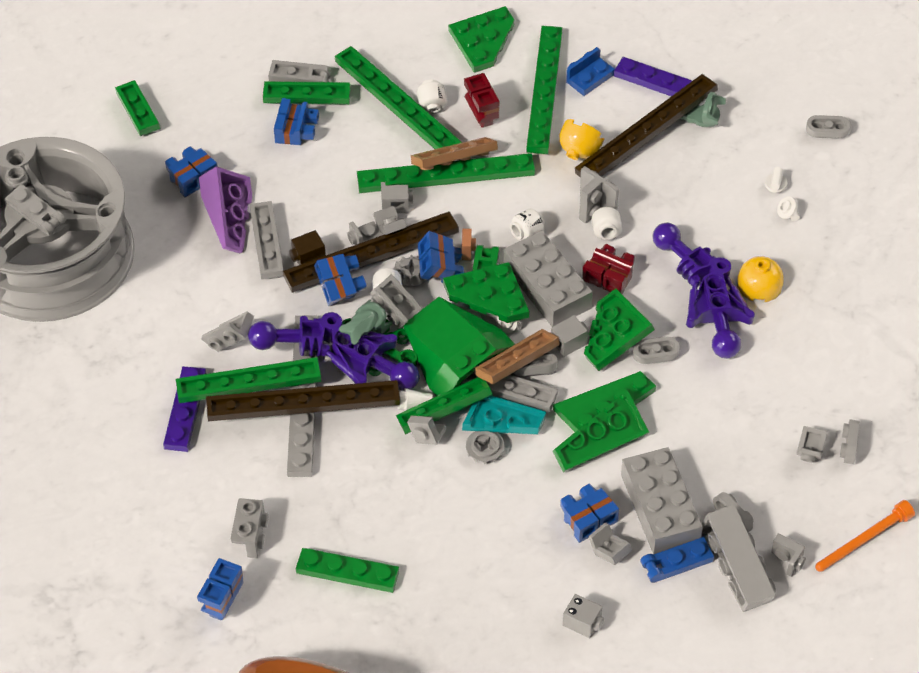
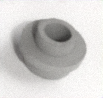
M20 166L10 167L5 174V182L12 188H17L20 184L25 185L28 181L27 172Z

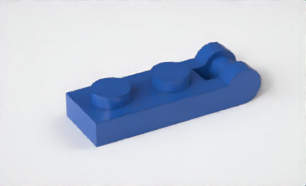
M701 537L656 554L644 555L640 562L643 568L648 570L647 576L650 582L655 583L714 562V555L705 538ZM661 564L663 568H657L656 565Z

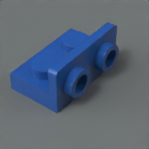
M598 47L588 51L576 62H572L567 67L566 83L583 96L614 76L615 69L600 58L601 50Z

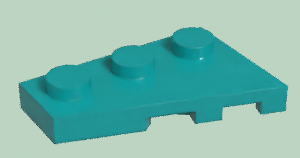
M488 396L484 400L472 404L462 424V431L538 434L546 418V412L494 396Z

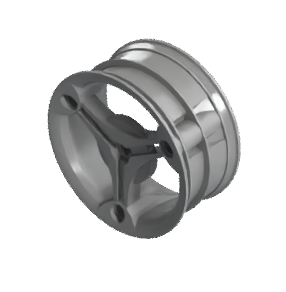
M33 137L0 146V208L6 205L4 213L6 227L0 233V314L32 322L67 319L89 311L101 304L119 288L126 278L133 262L134 239L131 227L124 213L125 192L123 182L111 161L93 147L60 137ZM10 167H22L28 174V181L24 186L65 216L67 221L62 225L56 226L54 228L55 231L50 236H47L6 203L5 198L16 189L9 187L5 182V174ZM65 191L84 194L101 202L99 205L74 202ZM68 231H99V236L90 245L65 259L40 265L9 263L14 256L31 244H43L54 241Z

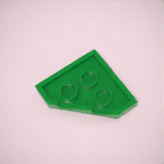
M504 6L448 25V31L474 73L494 67L497 56L502 51L507 41V36L514 27V18L507 7Z
M509 262L443 278V285L449 301L457 304L460 301L470 305L472 310L485 315L487 313L498 316L499 320L506 323L529 318V309Z
M614 289L597 302V314L595 320H592L589 331L590 340L588 346H585L584 355L600 371L655 329L617 289Z

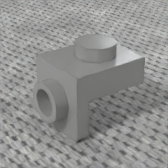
M411 416L407 422L416 443L437 445L446 430L444 424H435L432 417Z
M803 426L797 449V455L801 456V460L815 463V460H821L827 431Z
M604 523L589 535L595 555L614 565L632 551L630 543L613 535L612 529L607 523Z

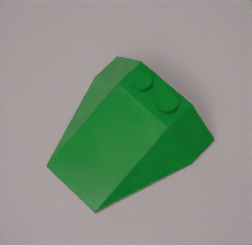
M441 297L436 298L403 325L412 349L417 354V361L427 385L435 396L460 386L464 379L476 371V367L515 345L498 327Z

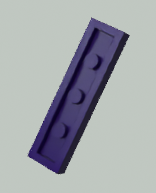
M626 57L621 58L614 70V77L668 96H673L692 82V80Z
M182 366L180 378L206 374V369ZM176 390L163 443L164 450L188 452L200 400L179 403Z

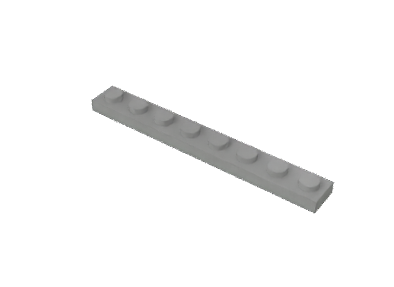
M295 315V329H299L301 316H307L308 320L319 318V316ZM294 343L293 361L317 357L316 351H313L312 356H309L308 351H305L304 356H301L299 343ZM316 383L291 386V389L316 387ZM315 412L290 415L288 477H312Z

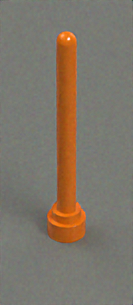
M906 500L897 503L890 515L816 563V570L819 572L824 571L897 521L907 522L913 518L915 511L911 504Z

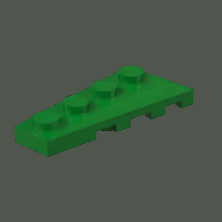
M639 371L553 404V411L576 432L626 390H628L635 405L656 392V385Z
M626 390L615 401L557 446L553 453L564 473L647 435L649 430L630 393Z

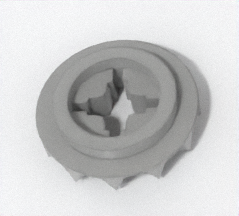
M411 254L408 258L402 256L400 261H396L394 269L401 274L402 285L418 286L427 280L420 277L419 257L415 258ZM411 266L414 267L413 275H410L409 267Z
M475 431L466 441L468 456H471L475 462L483 461L484 464L488 461L495 462L503 454L504 440L497 432ZM489 443V449L481 452V446Z

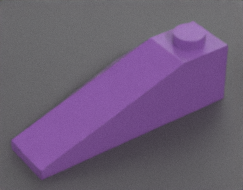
M216 166L199 177L201 198L222 248L240 254L243 252L246 237L245 221L249 219L250 214L247 212L248 204L252 202L250 177Z

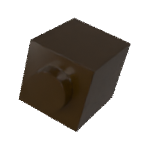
M316 230L291 239L292 249L289 250L292 261L297 262L299 265L326 256L325 245Z

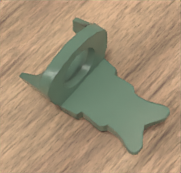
M710 92L705 105H697L680 119L686 120L689 123H695L701 127H714L718 125L720 110L717 105L726 104V98L717 95L715 92Z
M371 299L357 309L356 314L349 323L339 328L341 333L350 335L353 345H356L360 337L367 335L370 331L383 334L393 323L392 320L385 323L387 318L386 311L378 303L371 302Z

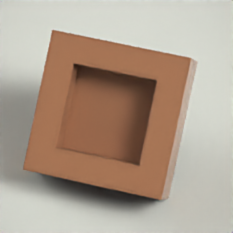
M463 229L462 260L471 261V252L476 251V238H472V229Z

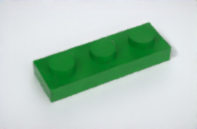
M135 80L115 87L117 96L140 136L160 129L157 118Z

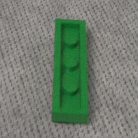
M264 81L263 103H281L282 98L291 99V104H302L303 102L308 104H349L350 82Z
M477 377L399 413L396 417L406 435L411 432L407 423L411 416L432 417L433 421L436 422L442 417L460 411L470 404L484 400L492 395V392L487 382Z
M302 548L296 566V574L393 593L399 574V567Z

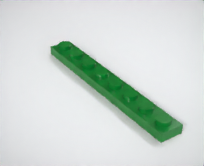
M541 26L526 153L548 154L563 27Z
M352 46L335 55V62L431 147L438 149L462 143Z
M532 153L452 161L450 165L438 164L429 170H422L416 165L357 171L359 194L381 191V182H385L386 186L408 185V188L535 176Z

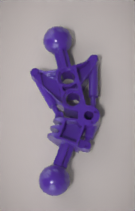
M669 222L659 224L652 234L654 244L661 250L674 251L682 259L677 267V273L688 280V283L692 286L689 295L686 326L693 328L699 323H714L716 334L712 339L714 353L725 359L735 357L741 349V339L737 333L730 330L728 322L740 321L750 325L753 323L755 313L749 309L739 289L733 285L729 277L731 271L730 261L721 257H712L710 255L711 249L708 247L702 249L699 246L692 251L681 241V233L676 225Z
M334 312L325 313L322 318H313V320H308L307 316H301L299 329H276L270 322L259 321L254 323L248 332L250 344L258 350H268L276 342L299 343L301 356H304L305 351H308L309 356L313 355V351H316L317 356H329L332 359L331 362L351 378L355 384L367 383L366 374L371 367L390 376L391 381L398 380V387L401 391H404V388L412 390L417 386L420 379L419 371L414 364L406 361L395 364L381 356L385 351L396 347L397 336L395 334L384 335L370 331L367 335L361 336L356 345H353L350 335L339 331V328L343 325L342 318ZM324 341H325V342H328V343H331V351H330V346H329V345L323 344Z

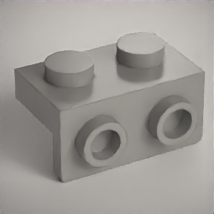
M392 274L370 292L372 301L378 303L387 312L388 319L393 321L392 324L398 325L400 328L422 309Z
M248 311L203 334L201 340L217 352L246 338L254 316Z
M239 498L237 502L230 539L231 543L245 544L247 557L257 558L259 549L264 547V534H262L263 527L267 528L268 513L264 512L263 500Z

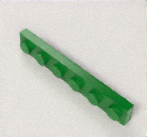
M318 357L176 378L179 403L205 400L206 396L250 393L321 382Z

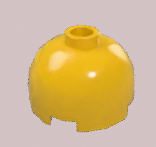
M567 119L559 134L560 144L567 152L566 156L573 160H578L579 158L587 159L601 148L605 138H600L601 133L586 123L579 126L573 124V119Z
M755 256L741 266L737 278L738 289L744 297L751 301L753 299H765L764 302L774 300L782 291L784 282L782 269L776 261L769 257Z

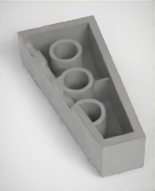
M735 504L707 513L701 523L703 527L701 536L707 535L710 550L713 554L718 555V567L722 574L730 577L728 581L729 587L742 611L745 612L770 603L776 595L775 584L766 575L764 560L756 553L754 538L751 533L746 531L742 512L740 510L737 511Z

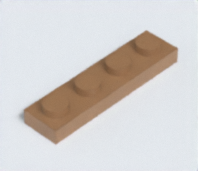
M483 137L411 155V164L420 167L422 170L433 169L434 165H450L454 160L463 161L471 159V156L489 155L490 151L498 150L497 141Z
M541 329L476 367V376L491 384H495L559 346V337Z

